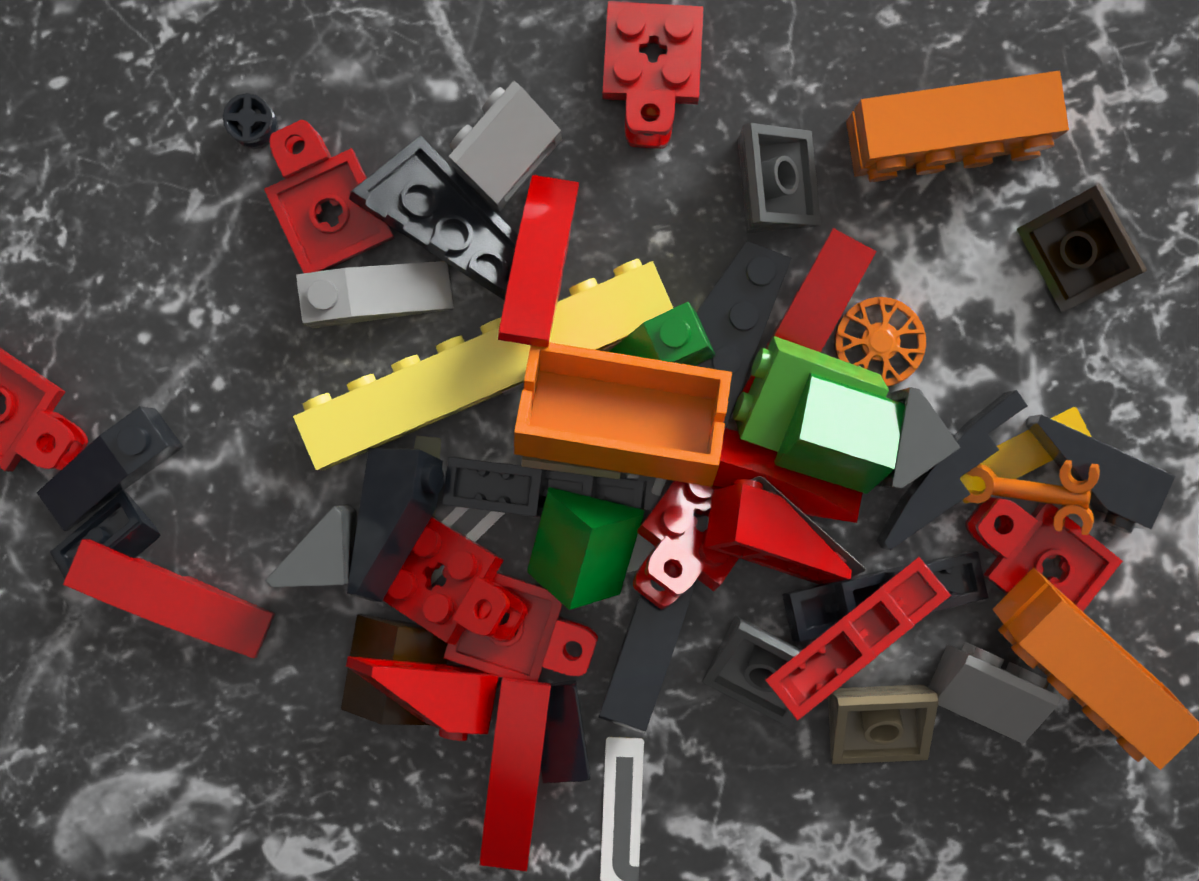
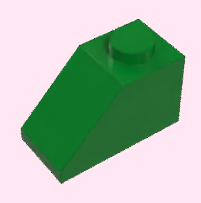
M689 301L643 322L609 351L696 366L716 356L701 321Z

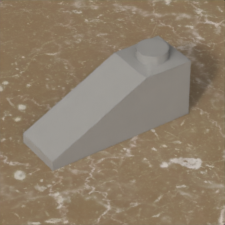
M445 261L350 267L296 274L302 323L311 328L454 309L449 267Z

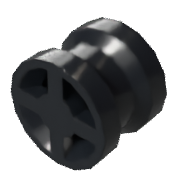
M249 93L237 95L224 108L222 116L224 127L244 147L251 149L263 148L270 144L271 134L278 131L277 116L267 103L257 95ZM257 123H262V125L259 124L255 129H253V133H251L252 127H254Z

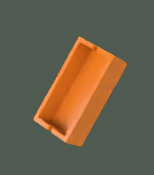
M1060 71L861 99L846 120L854 177L868 175L869 182L890 180L898 177L897 171L913 168L916 169V175L938 173L945 170V164L963 161L964 168L982 167L992 164L993 157L1011 155V161L1034 159L1041 156V150L1054 147V140L1069 130Z
M549 342L548 348L531 345L524 378V390H522L514 431V454L712 487L720 463L725 427L723 422L727 412L732 372Z
M1035 568L993 608V611L1003 623L998 631L1012 644L1011 649L1032 669L1038 666L1048 676L1046 678L1047 681L1067 700L1073 698L1083 707L1081 709L1082 712L1102 731L1108 729L1115 735L1117 743L1137 762L1146 757L1161 770L1199 734V721L1184 707L1178 698Z

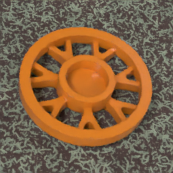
M887 297L869 298L854 305L841 319L835 335V351L838 359L849 363L844 351L860 345L866 357L853 365H862L864 369H867L870 360L882 362L881 376L888 387L907 379L919 367L926 349L925 330L917 314L903 302ZM879 305L882 322L871 325L865 308ZM885 306L892 307L889 313L886 312ZM896 309L908 318L899 330L888 324ZM861 311L862 319H859L854 315L857 312ZM850 320L866 328L861 339L844 333ZM910 323L914 326L913 330L908 329ZM916 334L917 349L901 348L900 335ZM843 338L850 340L851 343L843 347ZM896 353L900 354L910 365L899 375L889 362V359ZM909 353H915L913 361L908 356ZM890 371L893 378L885 379L886 372Z

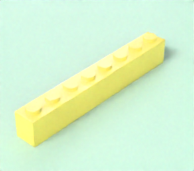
M635 259L613 270L615 277L597 284L596 279L591 278L569 288L571 296L559 301L557 304L550 342L601 350L622 341L643 322L673 309L653 261L642 265L639 259ZM500 317L480 327L482 335L465 342L462 335L438 344L436 346L438 354L420 361L418 355L407 357L391 365L394 372L378 380L375 379L374 374H369L348 383V393L334 399L331 398L329 393H325L304 402L302 405L305 411L294 415L293 418L315 469L326 470L368 452V448L382 446L524 383L531 345L498 340L501 323Z

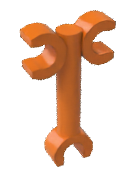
M1066 460L1059 473V478L1063 485L1061 486L996 477L991 468L979 464L967 472V475L981 477L985 482V490H968L970 495L965 500L978 504L985 502L993 495L1062 505L1054 517L1055 530L1062 531L1065 517L1069 514H1076L1083 521L1082 535H1088L1094 524V516L1089 508L1091 489L1094 488L1099 479L1100 469L1098 464L1092 463L1089 469V478L1084 481H1078L1071 475L1072 461Z

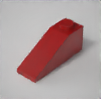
M747 479L735 480L732 486L713 490L705 542L706 548L816 584L851 580L852 570L782 496L763 490V484Z
M347 657L346 667L419 720L439 728L438 735L440 737L466 741L468 734L488 735L498 676L468 666Z

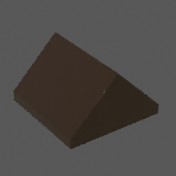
M1100 183L1017 228L1020 237L1061 312L1069 310L1147 271Z
M357 614L350 656L447 665V659L443 657L448 643L417 623ZM348 668L341 710L381 725H429L419 720Z

